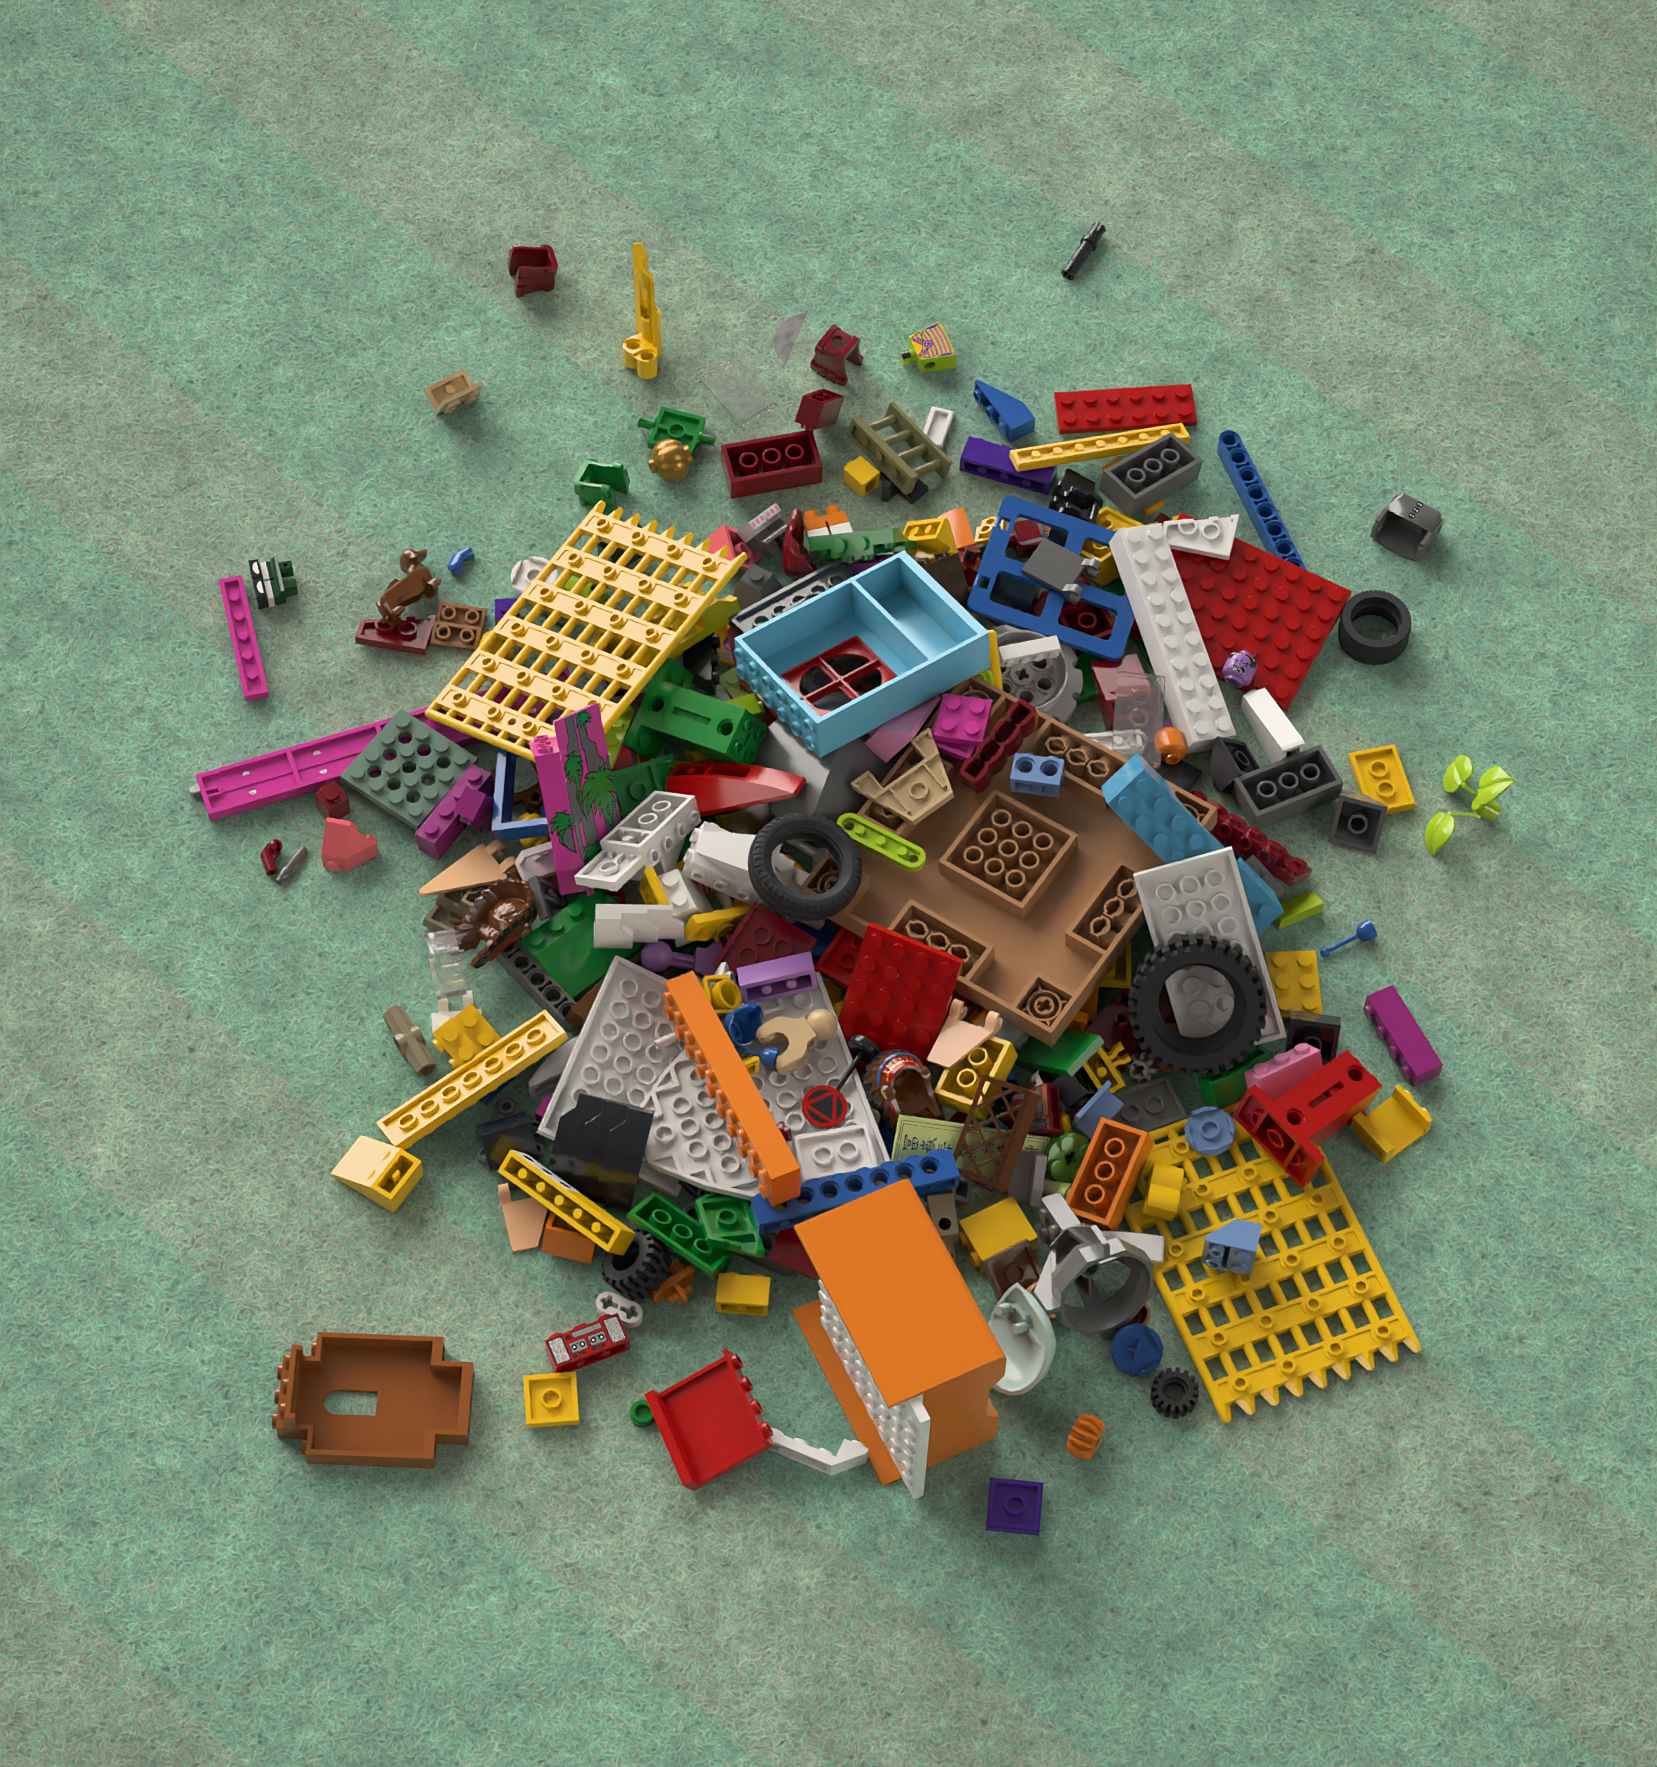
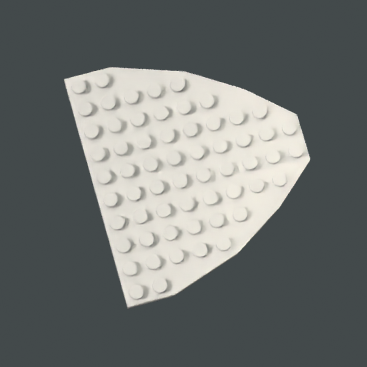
M816 972L819 989L757 1003L764 1013L762 1025L776 1017L798 1019L804 1016L807 1020L809 1014L817 1009H826L835 1015L820 972ZM721 1016L719 1018L722 1025L726 1016ZM839 1023L835 1034L830 1039L824 1041L817 1040V1046L809 1051L805 1065L789 1074L781 1075L776 1068L774 1070L766 1068L759 1060L758 1073L750 1075L776 1124L778 1125L779 1122L784 1121L786 1126H790L792 1137L868 1123L878 1166L890 1161L856 1068L839 1091L847 1102V1113L844 1120L838 1126L830 1129L818 1128L811 1125L803 1115L802 1100L805 1094L811 1088L819 1085H827L834 1088L853 1061ZM755 1037L750 1045L741 1048L759 1053L766 1048H774L780 1050L781 1055L788 1049V1046L780 1042L767 1046L762 1045L757 1037ZM683 1050L663 1071L640 1105L641 1108L655 1111L644 1153L647 1167L704 1190L751 1201V1197L760 1193L759 1182L757 1178L753 1179L748 1170V1161L746 1158L742 1159L739 1155L738 1143L735 1138H730L726 1128V1120L719 1117L714 1098L710 1099L707 1095L704 1079L700 1080L698 1078L693 1059L689 1060L685 1050ZM737 1052L741 1060L751 1056ZM788 1141V1146L796 1159L792 1141ZM881 1181L874 1182L877 1186L885 1185ZM852 1187L849 1189L852 1192L860 1191V1189L856 1187ZM827 1193L824 1195L826 1198L835 1197V1195L831 1193ZM806 1199L799 1201L801 1204L810 1203V1201Z

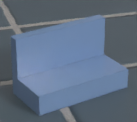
M1109 1081L1075 1115L1071 1127L1089 1142L1092 1140L1101 1117L1111 1120L1124 1105L1123 1102L1109 1091L1112 1084Z

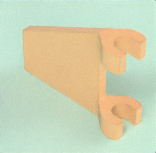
M954 999L950 1007L948 1019L927 1061L947 1069L953 1068L1000 1030L1003 1024V1019L999 1018L1000 1014L990 1010L986 1017L985 1027L982 1028L961 1021L968 1009L963 1006L965 1004L964 1001Z
M508 1183L498 1185V1194L512 1253L537 1248L548 1208L533 1197L511 1201Z

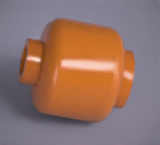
M1166 727L1161 729L1154 738L1155 753L1160 761L1167 764H1176L1186 756L1187 746L1185 737L1180 730L1174 727Z

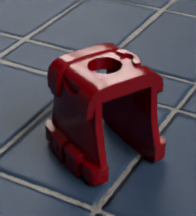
M521 244L513 245L512 249L509 250L507 264L510 276L516 275L514 285L516 297H524V294L540 290L544 292L552 291L555 286V275L558 269L553 248L547 244H543L541 247H524Z
M833 324L817 343L815 356L810 362V368L817 371V374L821 377H827V380L845 386L848 382L845 359L858 366L863 364V356L860 355L859 349L861 339L854 335H849Z

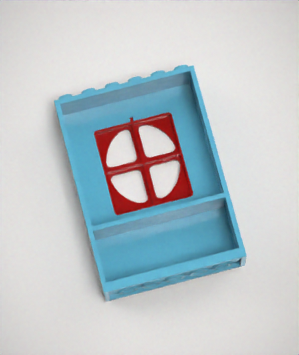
M905 551L882 561L734 638V655L737 659L736 672L739 678L745 680L750 685L751 690L763 698L766 706L772 708L777 713L779 719L791 727L794 735L799 736L805 742L806 747L810 751H814L820 758L990 667L989 632ZM852 656L866 659L869 663L845 676H840L826 661L836 657ZM818 667L832 682L807 696H803L800 692V684L803 677L811 668ZM878 671L882 675L881 685L866 694L859 696L849 686L850 683L865 675ZM835 691H842L851 700L849 703L833 711L821 710L812 705L814 702Z

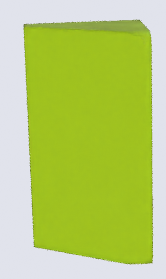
M1312 891L1306 892L1280 903L1284 912L1274 922L1278 929L1284 928L1323 912L1324 903Z

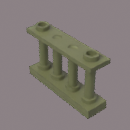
M894 402L889 404L885 418L867 424L860 416L852 418L847 436L905 495L912 493L917 478L924 474L935 471L942 479L947 477L952 460ZM891 426L897 433L882 439L875 431ZM905 441L912 448L897 454L890 446ZM920 456L926 462V464L911 469L905 463V461Z

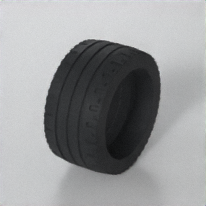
M1367 590L1357 593V595H1354L1347 601L1341 612L1338 624L1339 643L1343 651L1355 661L1374 666L1388 664L1398 658L1408 644L1411 632V615L1404 602L1389 592ZM1361 616H1381L1394 625L1397 634L1386 640L1367 639L1353 628L1352 622Z

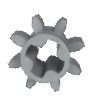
M1146 1050L1141 1055L1135 1052L1131 1056L1132 1060L1126 1064L1130 1071L1129 1077L1138 1079V1083H1141L1145 1078L1148 1081L1152 1080L1155 1077L1153 1073L1160 1069L1154 1063L1156 1058L1152 1061L1147 1056Z

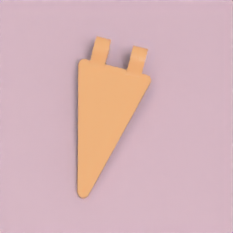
M499 839L494 840L487 847L484 844H479L420 888L419 895L424 897L495 884L498 879L506 881L507 877L517 873L514 868L516 867V859L511 856L506 858L501 864H498L496 859L504 856L501 849L505 848L504 843Z

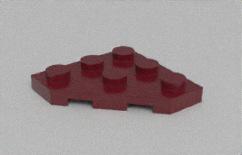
M754 901L713 964L718 968L721 963L726 962L736 979L738 978L737 968L812 952L818 940Z

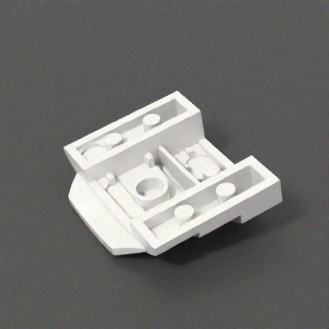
M596 904L594 948L632 949L633 942L657 943L658 939H683L684 922L672 918L673 905Z

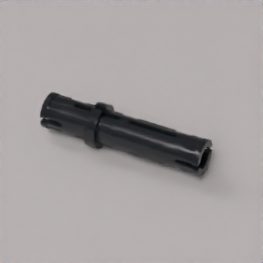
M1094 222L1088 234L1081 238L1079 247L1061 271L1064 278L1068 273L1070 275L1067 279L1073 280L1075 278V275L1091 251H1095L1097 248V242L1106 232L1104 225H1101L1098 230L1097 228L1100 223Z

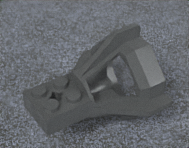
M1060 1192L1042 1197L1041 1209L1038 1210L1041 1221L1039 1236L1042 1243L1048 1245L1050 1253L1034 1290V1296L1047 1315L1055 1314L1062 1325L1088 1337L1100 1334L1104 1341L1110 1340L1111 1330L1127 1325L1154 1295L1153 1263L1144 1250L1113 1235H1103L1097 1225L1081 1224ZM1117 1260L1131 1268L1130 1275L1125 1284L1113 1296L1102 1301L1092 1279L1099 1272L1100 1265ZM1073 1282L1085 1307H1073L1064 1303L1067 1292Z

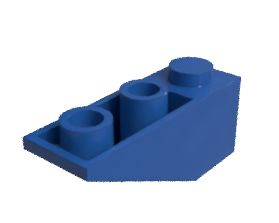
M980 380L975 381L974 399L978 404L983 405L987 417L995 421L1003 437L1006 436L1011 443L1034 432L1035 417L1022 401Z

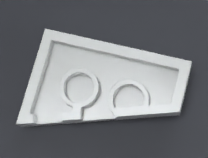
M1239 514L1231 515V517L1227 518L1215 516L1205 520L1183 519L1164 521L1163 530L1170 549L1229 560Z

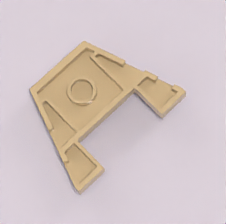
M929 728L911 740L912 746L924 760L885 788L880 785L869 770L851 782V786L856 792L912 825H916L954 798Z

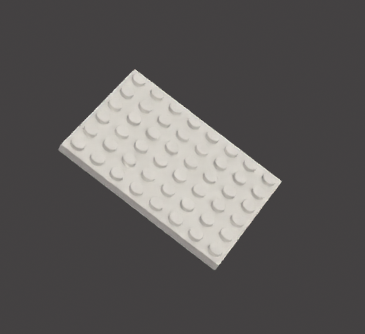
M615 955L537 1133L554 1141L560 1116L576 1107L580 1092L640 1107L663 1071L678 1057L685 1046L683 1040L659 1050L654 1046V1040L674 1033L675 1025L672 1020H667L663 1007L666 1006L663 993L665 992V981L667 979ZM643 1157L638 1181L676 1198L681 1190V1186L678 1184L679 1179L647 1167Z

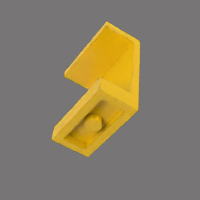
M1398 1084L1394 1088L1392 1097L1366 1116L1361 1112L1355 1115L1350 1129L1385 1164L1430 1130L1432 1119L1430 1113L1414 1101L1412 1094Z

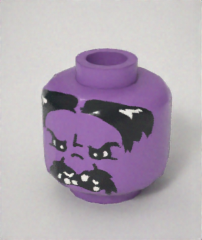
M1242 650L1231 653L1222 669V674L1225 677L1224 680L1236 688L1249 685L1257 670V663L1253 659V655L1247 651Z

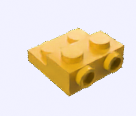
M472 1003L432 1033L434 1038L432 1041L433 1045L440 1053L445 1051L451 1059L448 1062L454 1069H457L501 1039Z

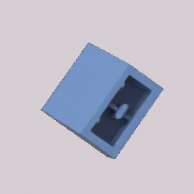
M1235 1219L1210 1233L1205 1238L1200 1263L1214 1269H1229L1237 1274H1252L1262 1224Z

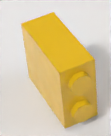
M1013 1196L958 1222V1241L962 1247H967L970 1252L968 1255L974 1267L978 1266L982 1274L985 1271L980 1261L1023 1239L1029 1240L1032 1250L1037 1248L1038 1236Z

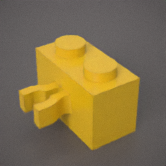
M1121 1041L1115 1044L1110 1052H1107L1102 1045L1083 1065L1098 1090L1107 1081L1112 1083L1109 1089L1111 1093L1125 1086L1122 1074L1116 1066L1126 1064L1132 1059L1128 1053L1124 1056H1117L1118 1052L1124 1049Z

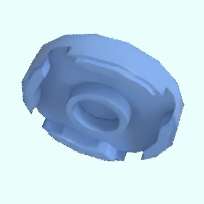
M1214 1106L1195 1110L1184 1126L1185 1140L1188 1142L1189 1147L1196 1153L1205 1156H1215L1225 1152L1233 1144L1235 1138V1123L1232 1117L1226 1111L1224 1112Z

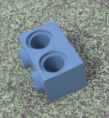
M1015 753L1010 775L1011 791L1060 798L1065 775L1064 759L1054 756H1035L1031 753ZM1024 770L1030 771L1028 773H1022V771Z

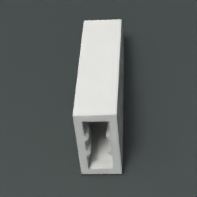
M1265 688L1251 690L1243 695L1241 710L1271 764L1304 750V740Z

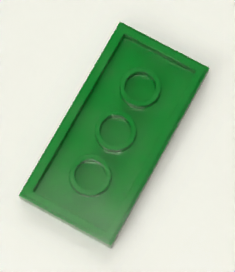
M1065 1029L1053 1047L1032 1037L1017 1053L1018 1057L1015 1064L1072 1077L1104 1044V1041L1100 1035Z

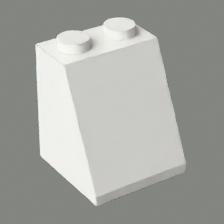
M678 869L657 876L669 904L673 905L672 918L684 922V928L692 915L713 911L704 891L688 877L682 875V872ZM684 935L683 939H672L676 948L696 941L687 940Z

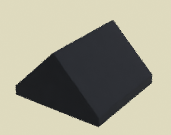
M525 1112L475 1126L490 1172L500 1168L510 1150L525 1153L533 1159L539 1158L532 1125Z

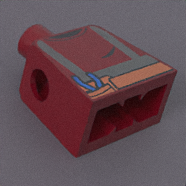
M1018 517L1016 518L1006 549L1014 547L1019 559L1030 558L1043 539L1047 538L1050 527Z
M1044 1083L1028 1089L1041 1093V1098L1028 1133L1062 1135L1059 1086ZM1017 1093L1013 1095V1107L1021 1104L1024 1094ZM1019 1109L1013 1111L1015 1118ZM1010 1113L1002 1116L1005 1125L1014 1124Z

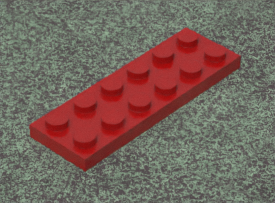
M1191 384L1054 392L1059 435L1138 430L1183 423L1184 427L1197 426Z

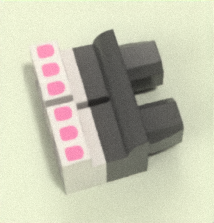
M776 503L737 532L754 554L761 551L767 560L780 552V549L773 540L783 550L784 536L788 526V522L784 523L778 513L781 509Z

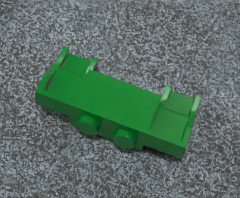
M900 528L808 537L809 551L818 550L821 559L830 558L831 562L838 558L841 559V562L855 561V556H862V560L876 559V554L893 552L896 555L902 551L908 554L909 550H916V541L906 538Z

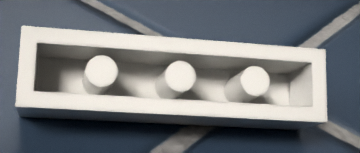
M1057 635L999 647L1001 667H1011L1015 664H1026L1030 661H1041L1045 658L1059 656L1061 647Z

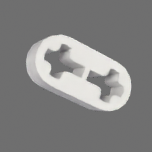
M603 1292L596 1299V1309L599 1315L618 1313L625 1327H637L643 1320L642 1308L634 1301H630L613 1292ZM611 1300L613 1307L609 1306L607 1309H604L603 1303ZM634 1310L637 1317L632 1316L631 1319H627L625 1312L631 1313Z

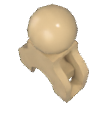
M817 1009L809 1014L807 1020L804 1016L798 1019L776 1017L759 1027L756 1037L762 1045L767 1046L780 1042L788 1046V1049L777 1057L775 1064L778 1073L786 1075L805 1065L809 1051L817 1046V1040L824 1041L830 1039L837 1030L838 1022L835 1015L829 1010Z

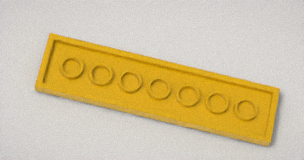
M543 1010L376 1123L393 1146L402 1150L408 1149L416 1141L432 1133L437 1127L453 1119L467 1107L474 1105L483 1096L496 1090L501 1084L517 1076L531 1064L538 1062L553 1049L560 1047L569 1038L546 1010Z

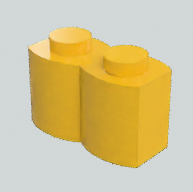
M1154 1161L1147 1180L1142 1209L1143 1214L1172 1221L1176 1214L1180 1215L1183 1206L1180 1192L1184 1193L1187 1184V1178L1183 1177L1184 1169Z

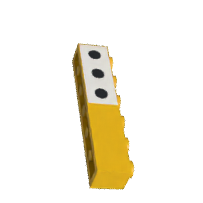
M510 1150L498 1170L500 1174L607 1252L624 1256L636 1236L634 1231L525 1153Z

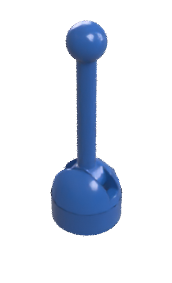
M1367 919L1358 925L1356 934L1329 948L1323 947L1320 950V954L1322 957H1327L1330 952L1357 938L1363 941L1372 940L1377 937L1376 929L1372 922Z
M734 1046L737 1052L758 1056L764 1067L773 1070L775 1069L776 1059L780 1056V1050L774 1048H766L759 1053Z

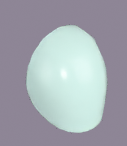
M1016 1283L1004 1293L995 1306L988 1323L1007 1358L1005 1376L992 1388L1009 1396L1022 1395L1028 1392L1045 1377L1056 1350V1339L1049 1316L1034 1296L1020 1284Z

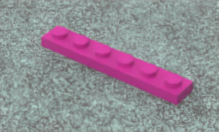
M242 575L219 579L245 702L269 697Z

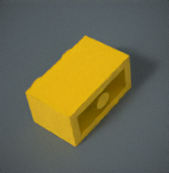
M731 1271L719 1273L716 1312L768 1316L771 1277H765L762 1274L740 1275L737 1272Z

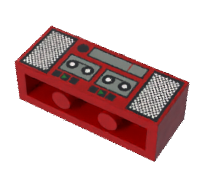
M618 1313L603 1315L595 1322L579 1324L571 1331L563 1334L555 1333L547 1340H544L545 1351L555 1373L572 1372L630 1350V1340Z

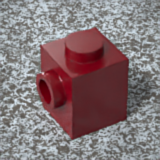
M335 781L329 785L322 786L314 793L316 807L325 819L327 817L341 819L351 813L349 798Z

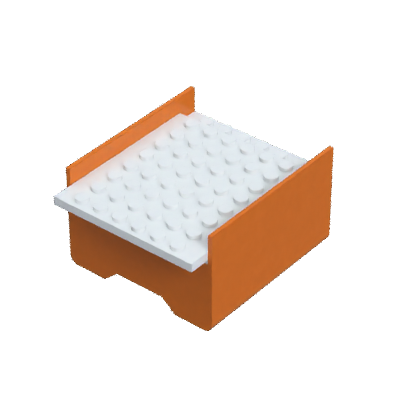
M903 1179L794 1225V1230L820 1277V1280H818L820 1291H818L819 1299L793 1309L792 1313L859 1442L869 1449L868 1459L882 1486L885 1487L903 1479L915 1500L924 1496L926 1468L987 1442L997 1435L999 1416L988 1395L989 1390L1005 1376L1007 1358L911 1181Z

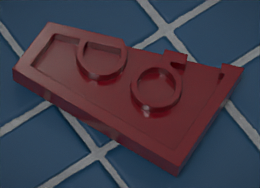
M428 615V619L417 620L415 616L406 617V620H402L393 629L390 628L388 622L385 624L381 623L382 619L361 620L355 636V644L426 656L434 620L436 621L437 615Z

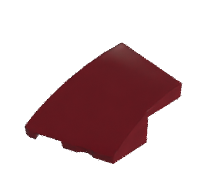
M794 1227L780 1230L767 1260L816 1280L818 1273Z

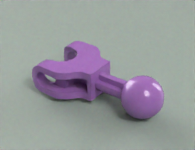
M658 940L657 943H646L641 951V961L645 968L653 972H660L672 966L687 969L690 972L693 971L695 975L703 979L707 975H714L718 969L713 963L722 951L723 945L721 941H717L707 948L697 947L693 955L672 952L667 943ZM736 978V979H735V983H736L737 986L739 987V983H738L737 978Z

